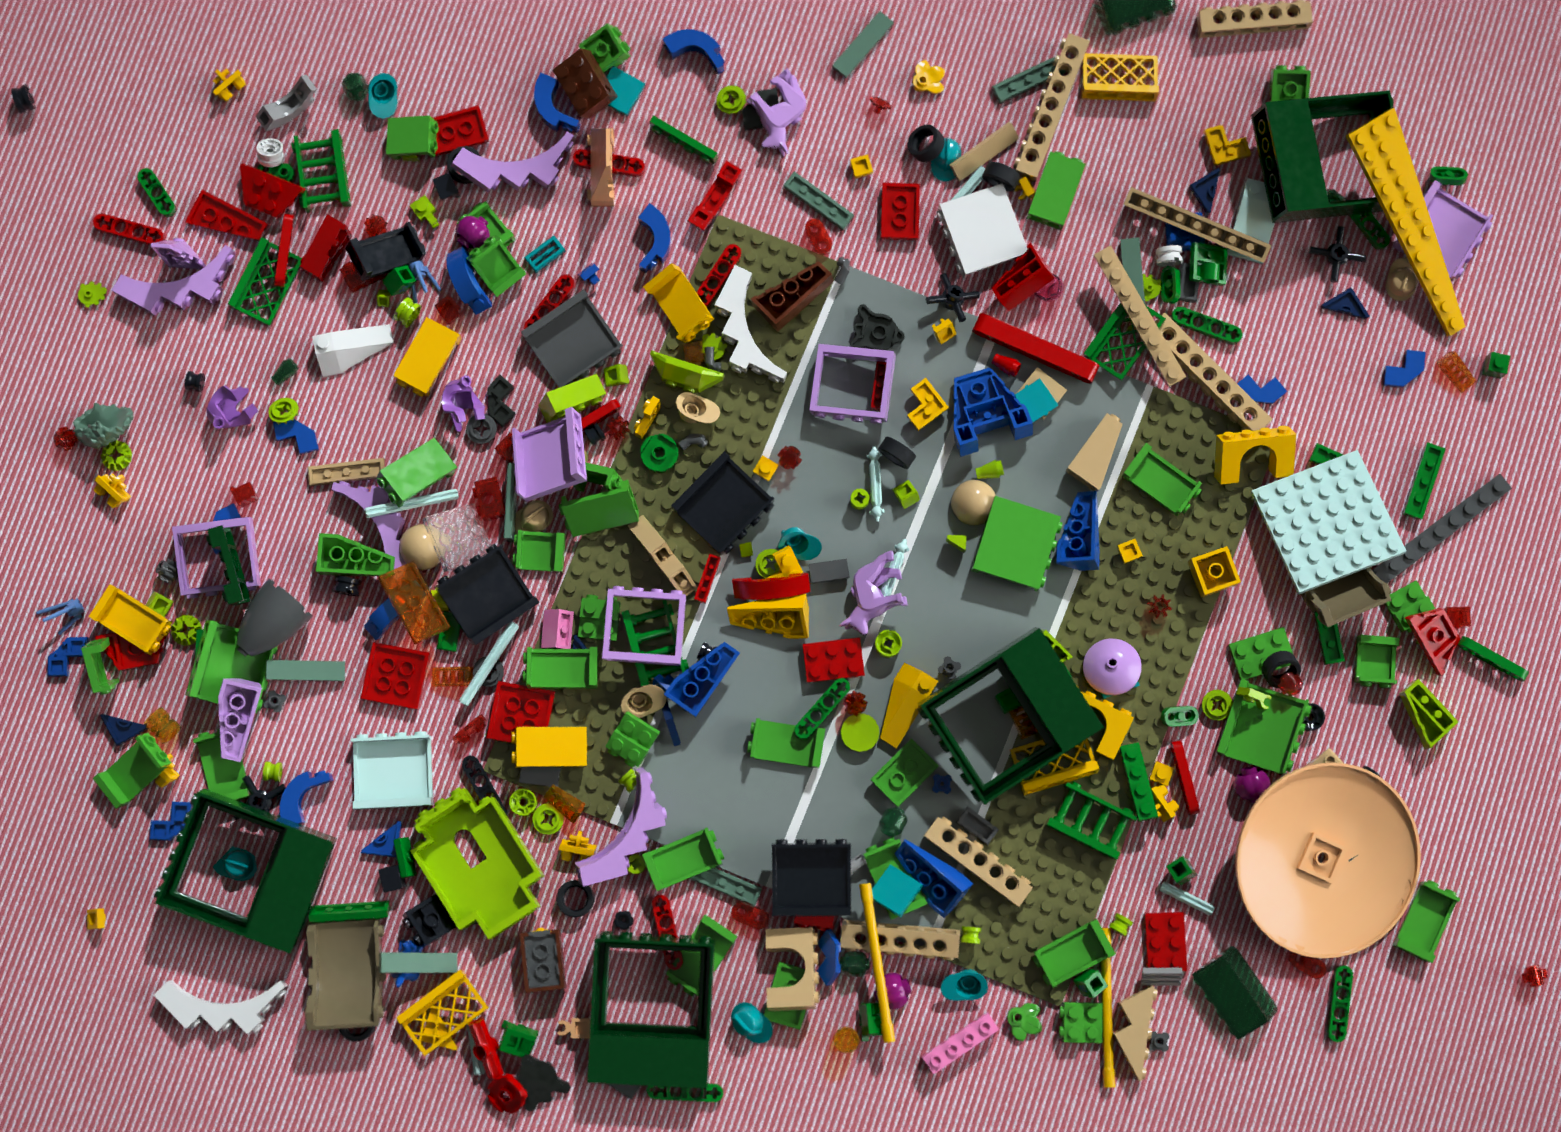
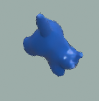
M402 939L399 942L398 953H422L423 951L422 946H417L412 939L407 941ZM420 973L390 974L393 978H396L395 986L399 988L404 980L416 981Z

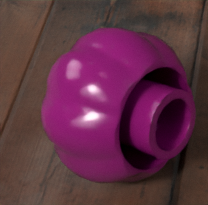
M474 216L462 218L456 225L455 234L458 237L456 241L461 246H464L466 250L469 248H480L484 245V241L490 237V232L487 228L488 222L482 216L478 218Z
M1256 766L1242 768L1241 773L1234 780V788L1238 796L1242 799L1250 800L1251 803H1255L1263 792L1271 786L1268 775L1261 769L1257 770Z
M887 973L884 975L889 1009H900L908 1002V994L912 993L907 978L903 979L898 973ZM874 991L876 1001L878 1002L877 991Z

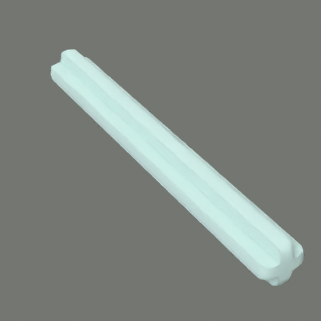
M457 489L410 498L400 508L392 502L365 508V515L367 518L455 500L459 498Z
M512 621L508 623L459 699L460 703L465 706L470 704L518 630L519 626Z

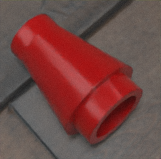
M997 353L992 360V364L1009 377H1015L1021 367L1018 359L1002 356Z

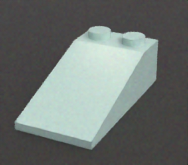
M1247 178L1243 185L1233 229L1269 244L1275 223H1272L1264 182ZM1228 248L1227 255L1263 264Z

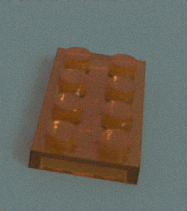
M414 561L379 576V582L414 644H418L450 628Z

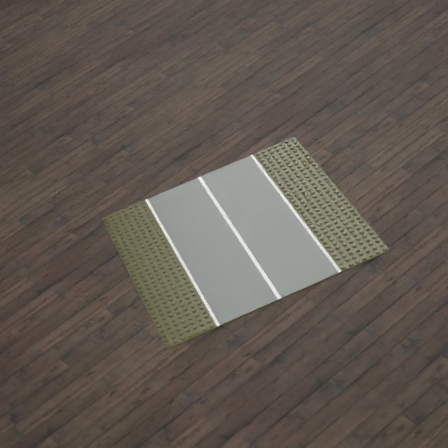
M718 215L689 282L697 292L725 248L730 244L738 245L741 249V258L737 266L752 273V279L745 299V318L748 330L762 354L774 365L786 371L787 377L784 383L780 381L776 383L768 378L769 376L764 373L759 375L753 372L751 367H749L747 373H737L731 369L729 360L737 344H728L722 337V331L730 316L724 317L718 314L715 309V303L724 287L723 285L707 308L714 318L710 326L698 332L693 340L685 343L676 338L679 334L671 324L659 352L708 368L705 364V354L700 352L703 346H700L699 343L703 341L702 337L704 334L710 336L714 333L716 338L722 337L721 341L723 344H727V348H725L722 357L714 361L721 363V373H724L723 381L700 393L694 392V394L711 400L719 407V418L715 422L707 424L701 422L687 423L682 420L678 413L676 399L685 391L679 386L672 388L665 385L654 365L611 468L615 469L623 481H629L639 509V517L644 515L665 540L697 587L699 586L709 554L721 557L706 604L694 600L697 589L686 597L682 659H687L689 668L699 661L697 656L704 641L712 647H718L723 642H726L739 651L740 654L696 718L669 698L667 699L681 745L674 747L662 709L639 718L659 730L660 733L640 766L630 767L624 762V758L619 755L618 757L611 755L605 746L625 715L621 709L623 697L632 688L642 687L636 664L632 662L605 661L602 659L604 640L579 638L587 649L598 647V689H540L556 692L549 727H587V766L556 767L561 768L558 788L519 783L521 767L515 768V763H511V752L515 751V744L496 740L484 770L489 774L623 828L631 814L636 788L628 793L626 787L618 781L630 769L635 771V769L643 767L651 774L652 784H650L651 791H654L656 802L664 807L667 813V819H665L666 826L643 831L646 832L648 839L667 845L708 827L709 831L713 830L717 841L714 842L716 849L720 848L725 858L721 860L722 865L717 867L771 889L772 843H776L777 839H787L788 843H796V839H807V843H815V839H827V843H835V839H847V842H851V859L859 853L863 856L866 853L865 849L876 845L877 848L883 846V841L892 837L895 840L900 839V844L906 839L960 871L973 885L945 918L939 915L927 903V905L903 914L901 918L896 917L890 920L886 908L873 901L876 922L960 930V940L963 937L962 926L981 928L978 936L980 944L959 942L958 958L947 961L966 969H972L983 976L1060 1006L1072 977L1054 988L1051 984L1047 986L1042 977L1045 974L1042 967L1037 968L1032 958L1035 956L1033 952L1095 919L1117 860L1045 825L1049 817L1054 818V816H1057L1069 789L1063 787L1064 784L1024 796L1021 783L1019 782L984 805L982 802L978 803L970 792L973 790L972 787L965 785L960 777V774H962L961 770L954 768L949 760L952 756L949 752L943 751L938 743L941 739L939 736L935 737L928 727L930 722L928 719L924 720L919 713L897 749L880 739L894 678L904 663L911 665L938 680V683L931 692L933 694L1034 627H1037L1041 630H1047L1072 655L1073 658L1063 663L1079 687V690L1083 693L1089 691L1097 695L1095 699L1103 702L1104 699L1101 693L1094 690L1085 679L1083 673L1084 657L1087 651L1101 640L1119 639L1125 641L1137 651L1140 657L1141 674L1138 680L1140 686L1130 689L1126 693L1105 698V700L1113 703V708L1118 710L1124 708L1132 713L1131 716L1134 717V720L1121 746L1139 742L1149 778L1168 726L1164 725L1161 721V713L1165 708L1175 707L1178 703L1220 593L1219 591L1201 598L1188 561L1191 558L1228 546L1233 559L1255 502L1251 491L1261 486L1269 466V447L1258 445L1249 449L1243 455L1240 462L1239 482L1220 484L1214 477L1216 435L1223 434L1224 432H1242V427L1238 423L1232 422L1228 415L1127 375L1121 381L1101 367H1099L1092 384L1085 383L976 335L972 332L978 318L975 315L963 311L966 320L959 322L955 311L946 309L942 303L927 304V296L851 266L848 276L843 285L834 281L841 269L837 265L836 260ZM734 249V251H730V250L728 251V252L730 253V256H729V258H728L727 261H728L731 265H732L733 263L730 262V259L732 258L733 255H734V256H737L735 249ZM819 261L832 274L833 283L777 332L752 306L750 299L761 295L771 287L773 288L781 284L785 279L794 277L798 272ZM721 264L717 270L719 273L724 274L728 271V267L725 264ZM710 280L707 286L710 289H715L718 286V282ZM703 289V291H705V295L700 299L702 300V302L706 303V296L708 292L705 289ZM862 304H865L874 313L885 314L891 317L896 326L904 333L905 338L902 343L895 344L887 350L894 351L896 355L887 422L872 424L868 420L853 422L849 418H844V420L840 421L834 420L830 416H825L823 419L814 417L809 409L818 345L827 344L850 347V342L856 337L853 330L854 324L863 322L858 314V307ZM940 319H949L953 323L957 335L941 345L936 339L932 325L938 326L941 324ZM996 353L1018 359L1021 367L1015 377H1009L992 364ZM824 356L817 406L880 412L871 410L877 361ZM990 367L1005 383L1009 391L1016 394L1038 367L1067 389V392L1058 402L1059 406L1053 409L1044 421L1040 418L1033 423L1032 436L1015 440L1009 425L976 435L979 452L960 457L954 441V378ZM924 378H927L949 409L918 431L907 417L910 412L921 405L910 389ZM655 396L660 399L661 409L643 439L635 436L634 426L639 419L642 420L644 417V409L642 408L646 400H651ZM1107 413L1109 415L1114 414L1121 420L1120 422L1123 425L1104 481L1097 492L1100 549L1099 570L1079 571L1057 564V544L1063 535V528L1070 517V510L1077 492L1093 490L1071 476L1066 470ZM691 433L703 434L708 441L707 445L703 448H700L698 444H692L684 451L678 442ZM666 434L675 441L678 448V460L670 470L664 473L653 472L643 464L640 449L644 440L649 436ZM885 437H891L913 451L916 458L908 469L896 465L883 455L878 459L881 468L882 503L880 507L885 512L882 513L879 521L876 522L875 518L869 514L873 506L871 504L869 473L871 460L867 458V455L871 451L872 446H875L879 452L878 448ZM1145 443L1152 446V451L1191 479L1202 483L1199 487L1201 492L1196 499L1193 497L1188 503L1191 506L1185 514L1174 515L1122 477V474ZM662 448L654 451L656 453L655 457L664 456ZM725 451L730 456V459L770 497H774V507L768 513L764 512L760 516L761 520L754 527L751 525L746 530L748 533L741 541L737 539L733 543L734 548L728 554L724 553L721 556L672 509L671 505ZM762 455L779 465L770 482L753 473ZM995 459L996 461L1001 460L1004 475L1000 476V478L977 479L975 468L981 467ZM909 480L918 492L920 500L904 509L892 489ZM968 480H980L987 483L998 497L1061 516L1062 528L1060 533L1055 535L1054 540L1057 541L1054 552L1051 551L1049 558L1052 560L1049 569H1045L1043 575L1046 577L1043 588L1040 587L1036 592L1033 588L983 572L976 573L971 571L985 523L981 525H967L954 515L951 499L953 492L961 483ZM604 485L600 493L608 491ZM856 489H864L869 494L868 506L862 510L854 509L850 503V496ZM629 524L584 534L580 539L551 608L574 612L571 649L573 648L574 636H578L581 600L586 598V595H597L598 599L605 600L608 589H613V586H622L624 590H632L633 587L644 588V591L651 592V589H662L663 593H671V590H675L629 529ZM798 527L806 534L819 539L822 550L816 558L806 561L797 559L803 573H809L811 592L805 593L809 606L808 638L789 639L783 637V634L774 632L768 634L765 633L766 630L758 628L751 630L730 624L727 607L757 601L734 598L732 579L751 577L752 580L765 579L756 570L757 556L766 549H776L779 551L778 543L781 539L782 530ZM948 535L966 536L965 553L947 543L946 537ZM903 539H907L909 551L904 553V560L900 568L902 579H896L891 595L901 593L902 597L906 596L908 606L903 607L900 605L893 607L882 615L869 620L868 634L866 636L852 628L845 630V626H839L844 620L849 618L857 606V600L852 595L851 587L854 586V575L858 569L874 562L878 556L892 550L895 554L897 552L895 545L902 542ZM1136 539L1143 556L1124 564L1116 546ZM751 542L753 556L741 558L739 544ZM766 558V568L768 569L771 567L772 569H774V571H776L774 567L776 561L771 562ZM847 559L850 578L811 584L809 564ZM887 562L884 567L889 568L891 562ZM614 596L617 598V601L621 602L617 642L610 641L609 651L632 653L621 612L629 610L630 615L634 614L635 616L664 608L663 600ZM666 600L667 604H671L674 615H671L677 637L679 601ZM664 615L638 622L634 626L635 633L639 632L641 634L669 626L667 616ZM888 629L897 632L902 639L901 650L891 658L879 655L874 645L878 634ZM541 632V634H540V636H539V639H538V641H537V644H536V646H535L534 649H556V648H541V640H542V632ZM667 634L642 641V644L638 645L640 652H648L674 645L672 634ZM860 637L865 676L846 678L850 684L849 693L818 727L825 729L820 768L750 758L751 753H747L749 741L753 742L754 734H750L751 723L756 722V718L764 721L796 725L836 681L807 683L803 644ZM887 640L884 645L890 648L892 642ZM675 652L667 655L675 656ZM947 656L951 657L954 662L961 664V668L955 673L956 677L954 679H949L948 676L940 674L938 668L942 666L944 658ZM1110 661L1109 665L1115 666L1116 662ZM644 663L645 670L649 669V671L670 666ZM997 669L936 708V711L983 784H986L1014 765L1010 749L1043 740L1021 706L1006 714L1001 710L995 700V695L1009 689ZM682 670L670 673V675L675 679L682 674ZM522 677L519 685L526 686V683H523ZM652 678V681H649V685H652L654 678ZM844 683L842 685L837 684L838 689L835 693L832 690L830 691L837 699L840 698L837 694L841 690L846 691ZM825 697L823 704L826 707H831L834 704V700L831 697ZM1091 707L1104 727L1088 738L1095 761H1097L1099 771L1097 774L1074 780V782L1080 784L1082 790L1122 810L1125 807L1136 812L1120 749L1114 760L1095 752L1104 735L1106 724L1103 715L1097 709ZM813 711L810 714V718L813 721H819L822 717L818 711ZM863 713L870 715L879 726L880 735L877 743L873 748L865 752L850 750L841 739L842 725L853 714ZM807 719L804 720L805 722H807L805 727H809L811 725V727L814 728V725L810 724ZM912 738L939 767L897 807L870 779ZM1040 745V746H1037V747L1035 748L1034 752L1037 751L1038 749H1040V748L1043 747V746H1041V745ZM1073 747L1065 754L1074 758L1079 749ZM1023 751L1015 753L1019 761L1029 756V754ZM1080 751L1077 760L1085 763L1090 761L1087 753ZM1062 756L1058 765L1068 768L1072 761ZM1056 758L1052 762L1056 764L1058 758ZM1047 764L1039 771L1049 774L1054 767ZM1035 773L1024 779V781L1033 779ZM935 774L940 776L950 775L952 777L950 793L933 792V776ZM1076 793L1064 818L1065 825L1071 827L1075 824L1087 798ZM1095 802L1093 803L1083 823L1081 833L1087 836L1092 834L1104 809L1103 806ZM967 806L999 829L988 845L956 823ZM1111 811L1099 836V842L1105 845L1107 842H1110L1122 817L1121 815ZM937 817L948 819L952 822V828L956 831L958 828L968 835L966 837L972 843L976 840L983 846V851L987 854L992 852L999 858V863L1003 866L1008 864L1015 870V875L1019 878L1024 876L1031 882L1030 886L1033 889L1019 907H1016L923 837ZM1131 820L1128 821L1117 844V851L1119 852L1122 849L1132 823ZM945 831L942 834V839L945 842H951L953 836L950 832ZM960 843L958 851L961 854H966L968 846L965 843ZM976 855L974 863L977 866H982L984 858L981 855ZM864 864L854 871V875L851 876V916H839L846 920L866 921L859 885L871 883V888H873L875 882L867 864ZM992 867L989 873L993 878H997L1000 871L997 867ZM1009 878L1005 882L1009 890L1015 888L1016 884L1013 879ZM921 890V893H922L923 897H925V900H926L927 897L925 896V894H924L923 891ZM897 937L895 939L905 943V939L902 937ZM916 939L914 941L915 944L918 946H923L925 944L924 940L922 939ZM936 941L934 943V945L938 948H942L945 946V944L942 941Z

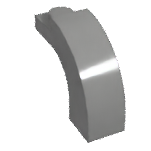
M307 75L301 76L286 96L276 102L263 105L256 115L257 120L265 131L285 125L312 104L315 100L313 95L317 88Z

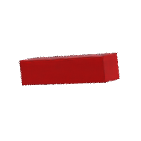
M876 362L871 410L880 411L887 362Z
M709 554L694 597L695 601L706 604L721 557Z

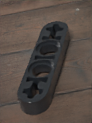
M474 756L465 757L462 761V767L479 799L482 800L487 793H493L508 817V812L480 761ZM469 759L476 761V764H474L476 771L481 769V772L474 774L472 777L470 774L474 772L471 768H466ZM478 776H483L486 779V783L482 787H478L475 784V779Z

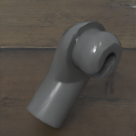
M840 257L837 265L841 269L834 281L843 285L849 274L850 261Z
M705 347V364L708 369L721 372V363L714 361V347Z
M694 433L689 434L678 442L683 451L692 444H698L700 448H703L708 443L703 434Z

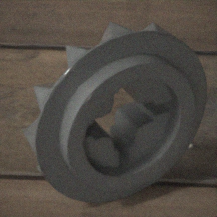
M484 414L485 419L476 420L475 416H473L468 421L466 432L474 443H489L495 437L497 426L494 419L489 415ZM481 422L485 428L490 429L484 431L482 436L479 431L474 430L480 428Z
M487 656L480 658L475 663L473 668L474 676ZM500 660L492 668L497 671L491 673V679L487 676L482 686L492 687L498 681H501L504 675V667Z

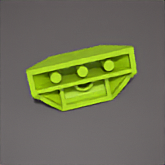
M652 350L650 352L651 359L662 381L669 387L676 388V386H679L685 392L700 393L722 382L724 379V373Z

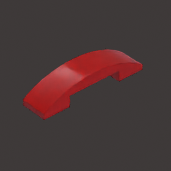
M726 160L709 191L688 219L690 224L702 231L708 227L742 173V169Z
M809 573L789 574V577L752 580L751 577L732 579L734 598L777 599L811 592Z

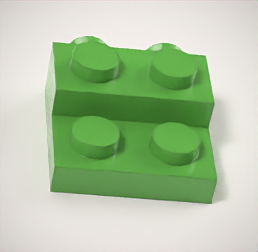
M608 23L579 44L580 48L592 52L603 73L612 66L618 67L631 57L628 52L631 50L629 45L625 41L622 42L620 38L622 35L618 27H613Z
M1276 65V69H1271L1270 102L1309 98L1311 70H1306V66H1294V69H1287L1286 65Z
M1417 580L1390 594L1391 601L1384 603L1400 632L1407 630L1408 633L1412 630L1405 617L1435 609L1429 596H1425Z
M586 595V598H582L578 638L604 640L607 597L605 600L598 599L597 595ZM616 597L613 600L610 641L617 642L621 602L617 601Z
M627 711L605 747L608 748V752L615 757L619 755L624 758V762L628 766L639 767L660 731Z
M1062 1002V1006H1059V1018H1062V1026H1059V1038H1062V1042L1102 1043L1103 1003Z

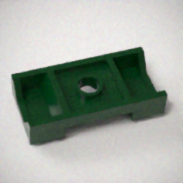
M223 525L207 529L206 539L208 545L214 549L221 550L219 551L221 562H225L226 566L224 574L226 580L230 581V584L223 585L224 591H222L224 601L228 602V605L234 606L251 602L231 528H224Z

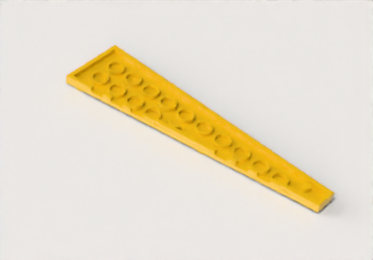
M1391 108L1345 137L1445 334L1451 336L1466 326L1395 108Z

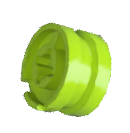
M407 297L400 303L395 311L397 315L394 314L393 318L398 322L401 321L402 325L407 328L418 317L421 305L413 303V300Z
M883 630L876 637L875 650L882 657H894L901 650L902 639L895 631ZM890 640L892 642L890 648L884 645L885 641Z
M522 788L513 792L510 796L509 804L512 811L517 815L529 816L537 808L538 801L532 791ZM523 798L527 800L525 806L520 805Z

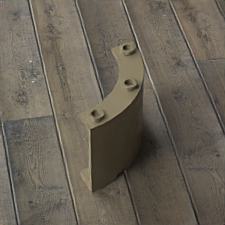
M1371 567L1300 594L1312 613L1315 611L1318 613V620L1326 627L1391 601L1389 585L1379 579L1371 570Z
M369 918L360 921L353 919L342 922L325 921L323 923L309 922L306 934L308 956H312L308 979L311 995L307 996L305 1010L307 1031L379 1026L380 1018L384 1017L382 990L383 981H386V973H379V953H382L381 937H384V926L380 925V919Z

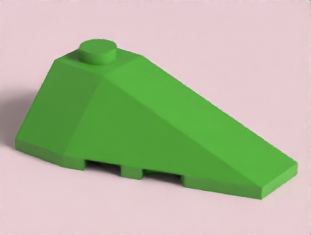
M319 533L316 572L318 574L394 577L395 557L339 534Z

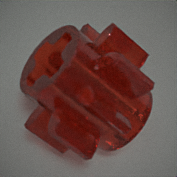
M372 214L371 218H366L364 225H366L364 231H366L369 237L377 236L387 232L386 226L388 223L385 222L382 216Z
M619 416L618 419L611 417L612 421L610 424H606L610 428L607 432L608 435L612 436L614 434L615 440H618V437L626 439V432H631L626 427L630 423L627 420L623 422L622 416Z
M66 426L59 428V431L55 432L53 440L56 447L68 451L76 446L78 439L72 429H68Z
M785 446L777 454L780 457L779 464L785 469H795L802 461L799 458L801 455L800 451L794 446Z
M1164 594L1160 598L1154 595L1152 597L1154 602H1148L1147 604L1151 606L1149 613L1153 612L1156 614L1155 618H1158L1160 614L1166 617L1167 613L1165 611L1172 610L1171 607H1168L1171 599H1164ZM1159 602H1161V606L1164 607L1160 611L1158 610V606H1156Z
M1289 672L1279 679L1281 683L1278 686L1283 695L1288 693L1289 696H1294L1302 690L1301 685L1304 683L1298 674L1294 676L1292 672Z
M854 690L852 693L847 694L843 703L846 706L845 711L855 716H858V713L864 712L868 703L863 700L865 695Z
M1539 964L1525 967L1526 972L1521 974L1523 982L1529 983L1530 987L1544 985V979L1548 978L1546 969H1541Z

